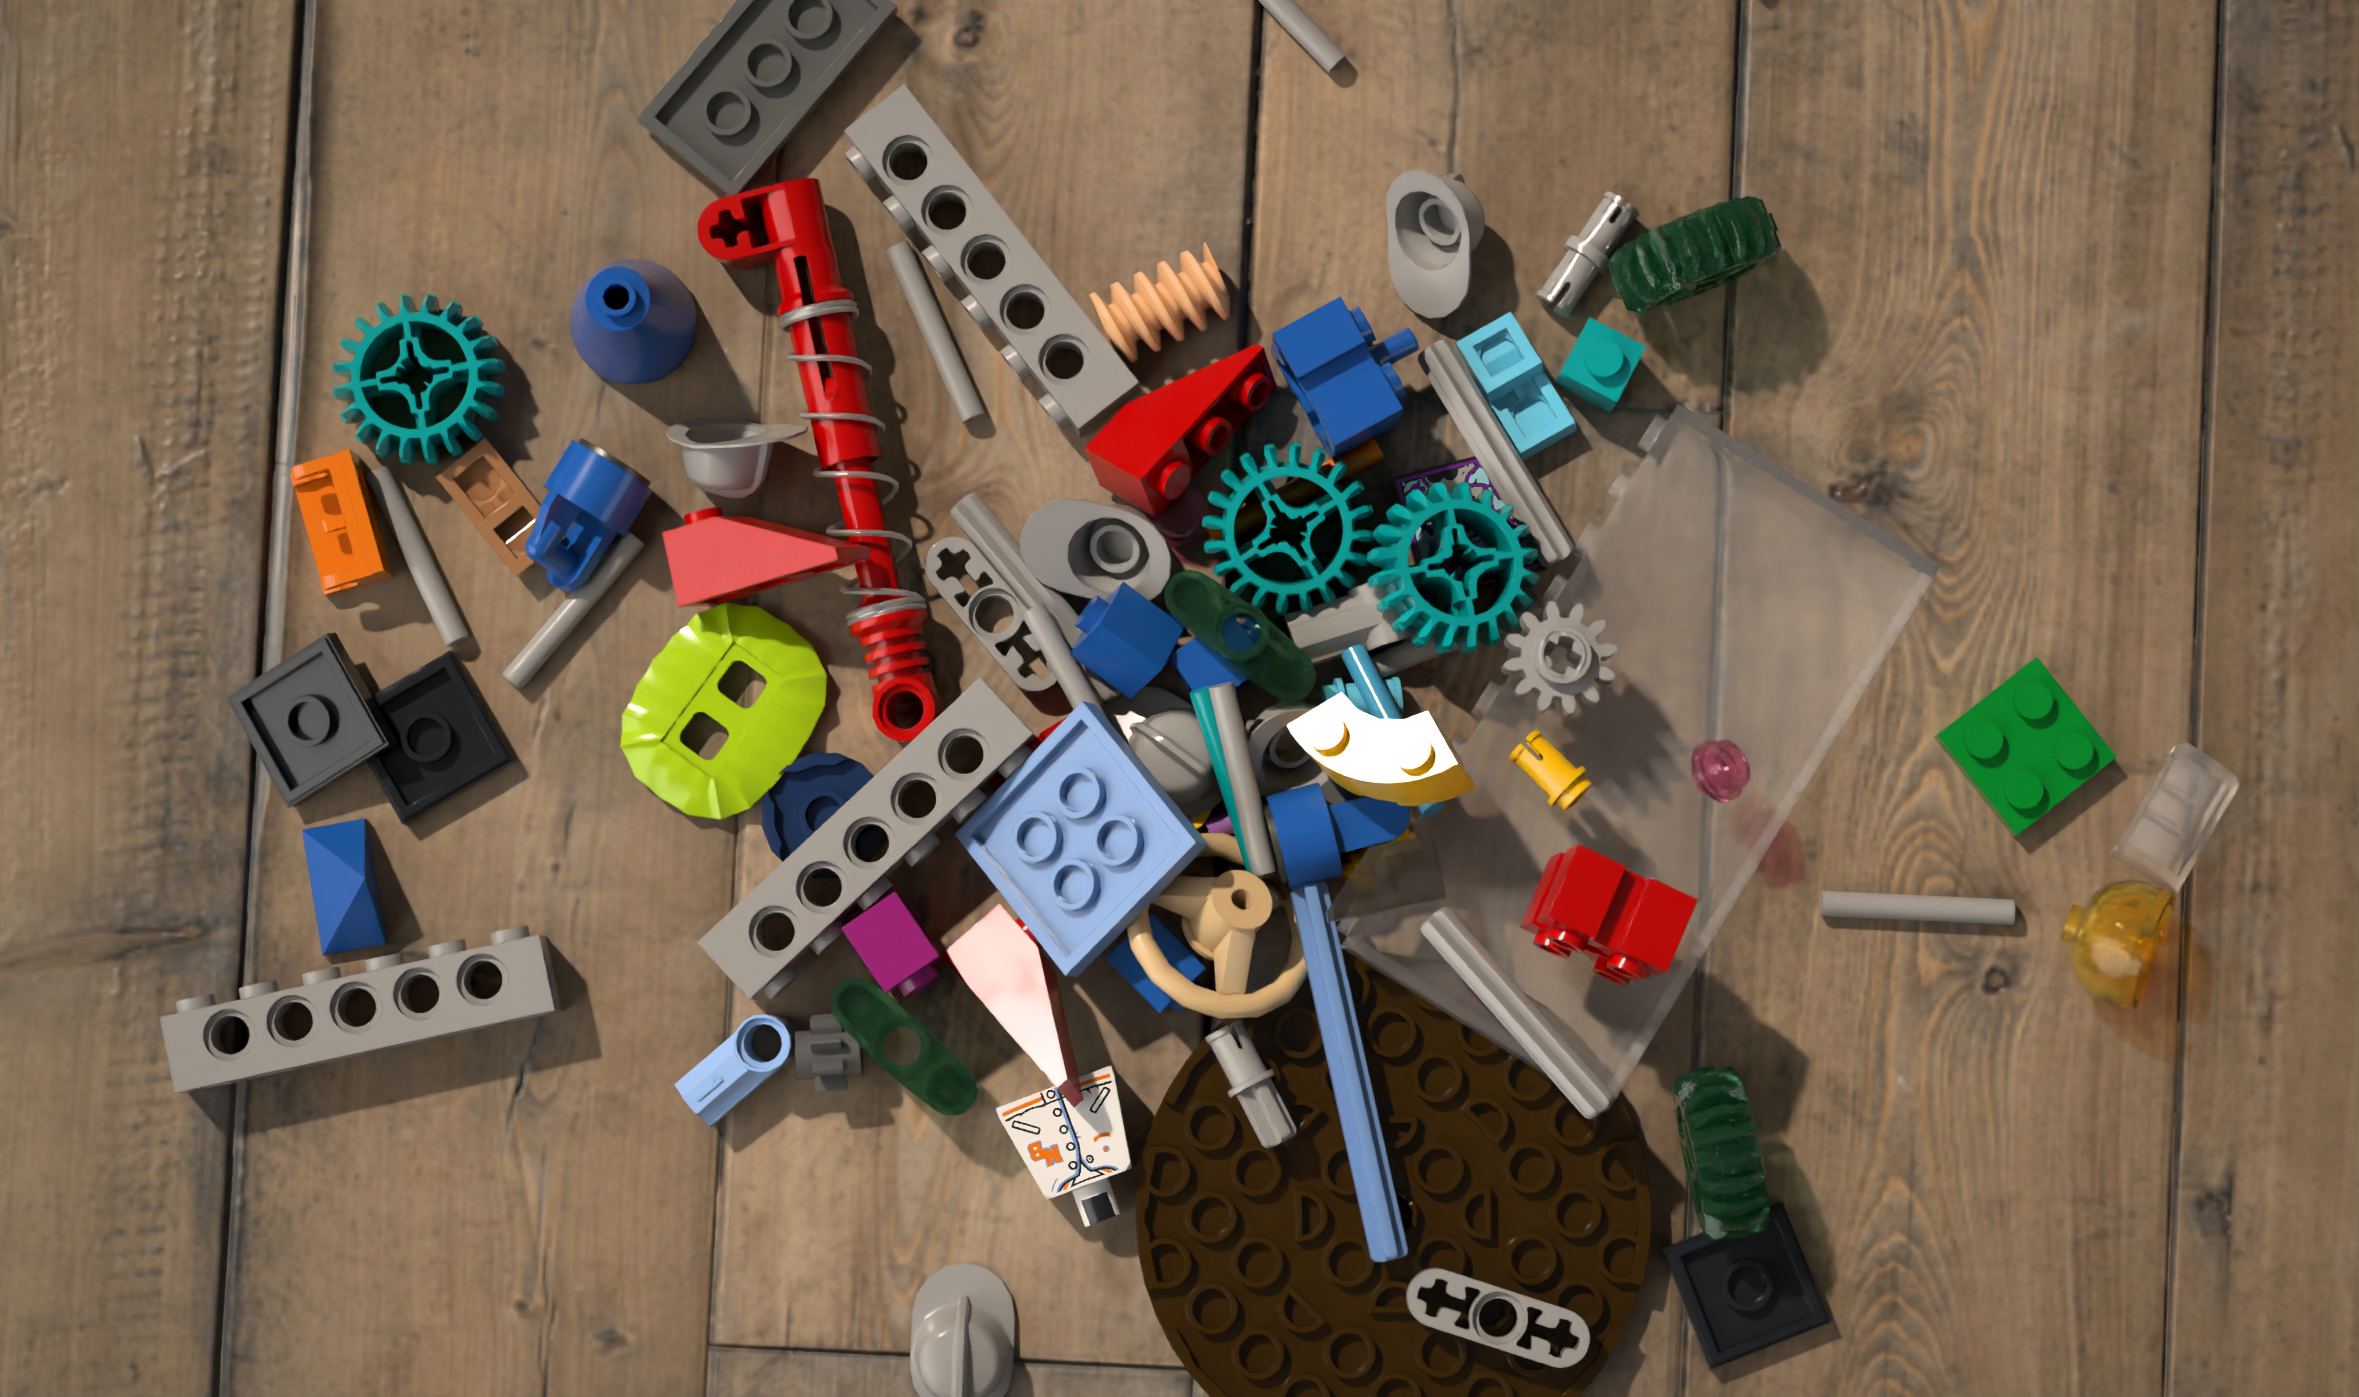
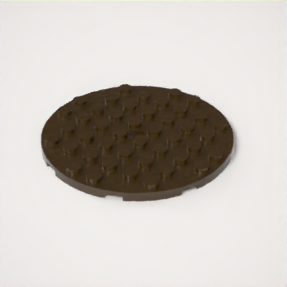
M1393 956L1344 961L1396 1196H1400L1407 1201L1412 1213L1411 1220L1404 1229L1408 1246L1407 1255L1385 1262H1374L1370 1258L1309 977L1290 1002L1260 1017L1226 1018L1207 1035L1209 1036L1215 1031L1227 1025L1229 1027L1233 1022L1243 1019L1244 1027L1266 1070L1274 1069L1276 1073L1271 1080L1296 1126V1134L1289 1140L1272 1148L1262 1146L1237 1096L1229 1097L1227 1092L1233 1088L1211 1045L1204 1039L1185 1061L1169 1086L1153 1119L1143 1150L1137 1182L1135 1221L1138 1255L1145 1287L1155 1315L1170 1346L1192 1378L1209 1397H1579L1602 1370L1620 1342L1625 1331L1624 1328L1633 1311L1640 1286L1643 1284L1650 1248L1651 1200L1649 1177L1642 1145L1637 1137L1629 1112L1620 1097L1621 1094L1596 1055L1567 1024L1547 1007L1527 995L1613 1093L1614 1099L1612 1103L1592 1119L1585 1118L1449 963L1425 958ZM1428 1268H1442L1571 1310L1585 1321L1589 1329V1348L1585 1356L1578 1363L1565 1368H1557L1420 1323L1408 1309L1406 1302L1408 1285L1419 1272ZM1436 1279L1432 1288L1421 1286L1417 1298L1426 1303L1425 1313L1427 1315L1436 1316L1440 1307H1447L1461 1312L1459 1318L1454 1323L1456 1326L1468 1327L1469 1306L1479 1293L1478 1289L1466 1287V1298L1462 1300L1445 1292L1446 1281L1443 1279ZM1501 1298L1489 1300L1480 1310V1326L1490 1336L1500 1337L1508 1334L1516 1323V1311L1513 1305ZM1533 1307L1527 1308L1528 1323L1524 1334L1516 1343L1518 1346L1529 1348L1530 1335H1533L1550 1343L1551 1349L1549 1354L1552 1356H1559L1563 1347L1574 1349L1577 1344V1337L1568 1332L1570 1321L1560 1319L1556 1328L1545 1327L1534 1323L1541 1311Z

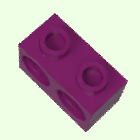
M893 892L841 928L886 994L893 996L901 991L909 999L940 978L934 967L945 959L904 898L897 892Z

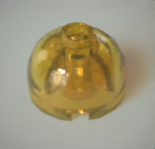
M2129 879L2113 881L2096 890L2085 908L2073 904L2065 921L2061 940L2072 944L2070 967L2076 981L2089 995L2119 1009L2122 1007L2135 1011L2138 1008L2156 968L2151 966L2159 944L2164 946L2174 912L2176 894L2152 883Z

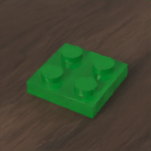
M2038 657L2024 665L1934 736L1936 741L2013 837L2023 832L2117 757Z

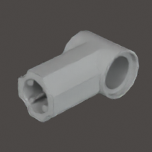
M1368 583L1347 591L1348 596L1338 598L1332 604L1325 602L1313 606V609L1309 611L1299 610L1284 616L1300 668L1339 658L1345 650L1358 644H1363L1367 652L1370 653L1412 640L1415 627L1410 625L1399 633L1392 631L1391 625L1400 615L1394 607L1387 612L1381 613L1377 611L1376 604L1387 596L1385 588H1370L1367 586Z

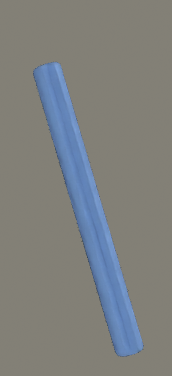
M1323 881L1308 883L1291 889L1290 895L1370 1258L1374 1262L1395 1260L1407 1255L1408 1246L1328 885Z

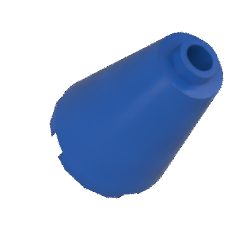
M626 259L610 263L593 273L581 286L574 299L570 327L575 347L584 362L592 370L611 382L641 384L660 381L682 365L694 346L697 318L693 298L682 280L671 270L658 263L642 259Z

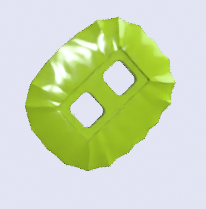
M725 602L712 609L696 613L683 629L672 636L666 647L652 660L647 673L636 685L633 697L622 714L620 747L631 766L634 776L648 786L660 799L674 805L687 815L713 819L727 818L751 808L784 774V772H780L787 765H791L795 761L825 707L827 674L813 645L801 637L789 624L775 618L761 607ZM738 661L744 662L766 679V688L750 708L738 706L719 691L718 685L731 665ZM698 713L709 715L724 726L729 733L728 740L711 760L701 758L681 742L682 732Z

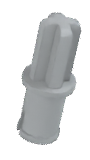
M1240 1019L1230 1024L1231 1026L1229 1027L1227 1025L1215 1031L1205 1039L1211 1045L1233 1088L1227 1092L1229 1097L1237 1096L1262 1146L1272 1148L1292 1138L1296 1134V1126L1271 1080L1276 1075L1274 1069L1266 1070L1244 1027L1243 1019Z

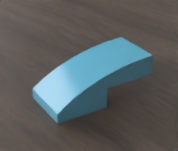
M1511 312L1456 342V347L1475 383L1513 446H1515L1522 461L1577 431L1576 422L1546 376L1541 359Z

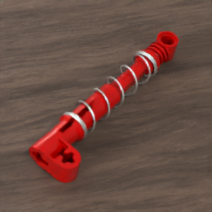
M796 179L720 198L710 203L700 215L697 224L699 241L712 257L724 265L735 269L751 268L774 262L782 302L777 308L779 329L784 332H790L794 351L789 353L786 359L797 362L807 409L803 410L799 416L803 419H810L820 467L816 468L812 474L822 478L835 477L844 516L843 520L829 526L826 533L832 536H848L849 542L867 546L870 551L871 560L855 564L857 577L841 585L839 591L843 594L862 595L863 600H861L855 610L846 615V619L849 620L847 625L849 626L851 636L861 641L862 649L871 650L870 653L864 655L866 664H874L875 667L868 670L869 680H878V684L871 686L874 698L872 717L877 728L886 737L909 744L945 710V704L941 695L937 692L933 672L924 673V669L931 666L929 657H921L920 653L927 651L926 642H917V638L924 635L922 626L928 618L927 605L924 604L925 598L916 592L902 590L896 563L908 554L912 548V540L903 534L888 531L883 505L894 497L899 489V482L890 476L874 472L872 462L883 458L879 440L885 433L886 428L884 423L873 416L866 382L872 374V366L860 359L853 324L859 316V309L856 308L857 302H855L853 292L843 286L819 179ZM761 207L769 239L768 245L762 246L761 239L748 230L737 235L738 245L736 246L723 239V236L732 233L731 222L735 220L748 229L757 228L754 209ZM805 266L809 267V272L814 290L815 304L813 302ZM819 328H823L824 338H821ZM825 343L827 345L829 355H825L823 344ZM827 361L831 363L834 377H830ZM862 366H864V367L866 368V375H865V376H864V373H863V368H862ZM875 424H877V425L879 426V430H880L879 433H877V429H876V425H875ZM876 479L888 481L893 485L891 493L882 500ZM846 525L847 530H836ZM890 537L906 542V548L896 557L893 554ZM859 583L860 588H849ZM916 694L923 704L922 718L915 726L903 729L895 718V707L903 696Z

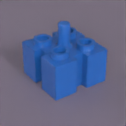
M1341 296L1272 334L1273 344L1271 345V354L1294 396L1298 398L1311 427L1331 460L1372 438L1376 439L1398 427L1399 417L1402 415V406L1404 405L1402 398L1406 397L1407 393L1392 364L1419 350L1418 341L1410 328H1405L1372 346L1371 342L1375 341L1376 338L1363 312L1358 306L1348 310Z

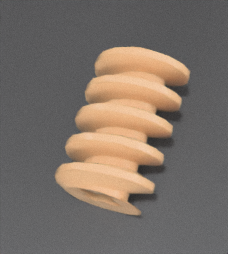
M1205 242L1203 243V263H1200L1189 251L1180 253L1181 273L1179 274L1165 261L1157 263V284H1153L1141 271L1133 274L1134 294L1132 295L1119 282L1110 285V305H1107L1095 292L1089 294L1099 321L1114 351L1119 350L1133 363L1138 360L1137 341L1140 339L1154 352L1161 350L1160 330L1164 328L1179 342L1184 340V319L1189 318L1202 332L1208 328L1207 309L1212 308L1224 321L1231 318L1228 291Z

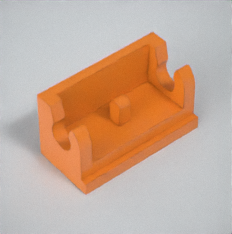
M345 449L336 454L292 467L290 477L293 487H295L322 582L321 586L324 596L329 597L393 578L394 575L360 457L351 449Z

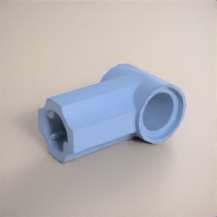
M777 1014L752 1016L744 1020L732 1036L674 1085L693 1112L709 1127H712L776 1071L792 1062L795 1058L794 1035L797 1030L793 1023L784 1016ZM764 1024L775 1028L780 1034L782 1041L780 1053L771 1061L760 1059L752 1049L751 1040L753 1033Z

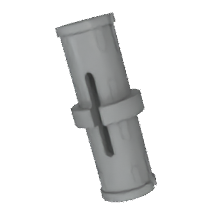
M1609 191L1605 192L1602 201L1578 237L1571 235L1566 241L1563 248L1567 253L1541 290H1538L1535 294V297L1547 307L1549 303L1554 301L1564 286L1565 292L1552 309L1556 314L1564 318L1571 316L1572 310L1596 274L1604 275L1612 262L1608 258L1633 221L1639 217L1640 213L1628 202L1625 207H1622L1614 221L1610 223V217L1623 200L1620 196Z

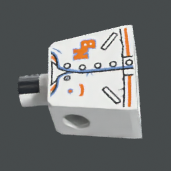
M1111 1065L1079 1077L1084 1100L1075 1108L1055 1086L995 1108L999 1119L1046 1200L1072 1191L1085 1227L1121 1214L1108 1177L1132 1168L1116 1077Z

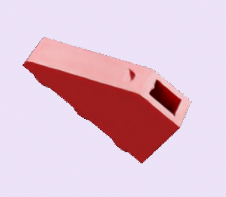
M1255 344L1126 403L1085 447L1099 485L1156 518L1171 500L1178 498L1186 490L1190 480L1208 460L1226 447L1232 434L1254 411L1259 410L1265 405L1271 392L1277 387L1264 348Z

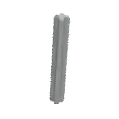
M1447 339L1431 344L1418 355V362L1505 505H1514L1512 518L1517 526L1523 524L1530 526V532L1525 536V539L1531 548L1539 551L1537 559L1540 564L1548 568L1568 558L1574 552L1572 541L1453 345Z
M974 492L966 495L950 511L954 521L1028 610L1041 603L1045 604L1067 646L1072 651L1082 633L1080 629L1075 627L1079 616L1056 589L1041 583L1027 569L1020 553L1019 543L981 497ZM1076 660L1087 682L1103 701H1113L1122 694L1111 684Z
M1442 907L1423 923L1421 927L1423 935L1585 1118H1595L1612 1103L1614 1096L1609 1088L1450 908Z

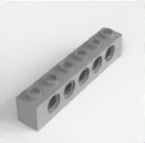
M905 84L844 129L847 141L851 145V148L844 155L851 166L866 184L876 177L890 195L883 202L888 213L905 233L913 227L917 229L929 245V247L921 252L923 257L943 282H946L952 276L957 280L968 294L967 297L960 301L965 311L982 332L993 326L1007 345L999 353L1021 381H1024L1031 375L1046 395L1038 403L1060 431L1070 425L1078 436L1081 437L1140 391L1139 381ZM914 152L922 155L927 160V167L920 177L914 180H903L894 175L892 172L893 164L902 154ZM952 201L962 205L966 210V217L957 228L943 230L931 222L932 212L939 204ZM982 251L997 252L1005 260L1003 271L993 279L984 280L977 278L969 270L972 259ZM1022 300L1035 301L1044 309V317L1034 328L1019 329L1011 324L1008 319L1009 311L1013 305ZM1062 349H1070L1077 352L1084 361L1081 371L1070 379L1056 378L1047 369L1049 358L1055 352Z
M980 677L705 934L697 944L749 1000H757L764 993L773 1000L800 975L793 966L811 949L818 956L829 949L844 934L841 929L843 925L840 922L855 907L859 905L864 911H867L876 905L894 886L887 877L903 862L906 861L914 868L923 861L941 842L934 833L951 817L961 824L971 816L988 798L981 789L998 773L1007 780L1033 753L1028 745L1037 736ZM964 738L976 739L981 744L984 754L979 768L968 774L957 773L952 768L949 760V754L953 745ZM917 782L929 783L936 793L934 809L930 814L922 818L910 817L903 807V795L906 789ZM869 826H880L885 830L889 838L887 853L876 862L864 861L856 850L858 835ZM830 869L839 876L842 883V891L835 903L821 907L812 900L809 885L815 874L822 870ZM782 913L793 922L795 934L788 947L775 951L765 943L762 931L768 918Z
M528 926L515 927L491 933L492 945L467 950L465 939L450 941L427 947L429 959L405 964L403 953L391 954L364 961L366 972L342 977L340 967H332L302 974L304 986L279 991L277 981H268L239 988L241 999L216 1005L214 994L177 1001L178 1013L159 1017L174 1093H192L563 1012L548 939L543 935L530 936ZM492 962L501 971L502 986L495 996L481 999L472 989V974L481 964ZM429 976L438 985L439 999L431 1010L420 1013L410 1004L409 989L418 978ZM359 990H366L375 1000L376 1012L369 1023L358 1027L349 1020L346 1013V1005L352 994ZM301 1003L310 1010L313 1017V1025L310 1032L304 1038L294 1040L286 1033L283 1021L288 1009L293 1005ZM239 1017L247 1024L250 1037L248 1044L242 1051L232 1054L222 1044L221 1031L227 1021Z

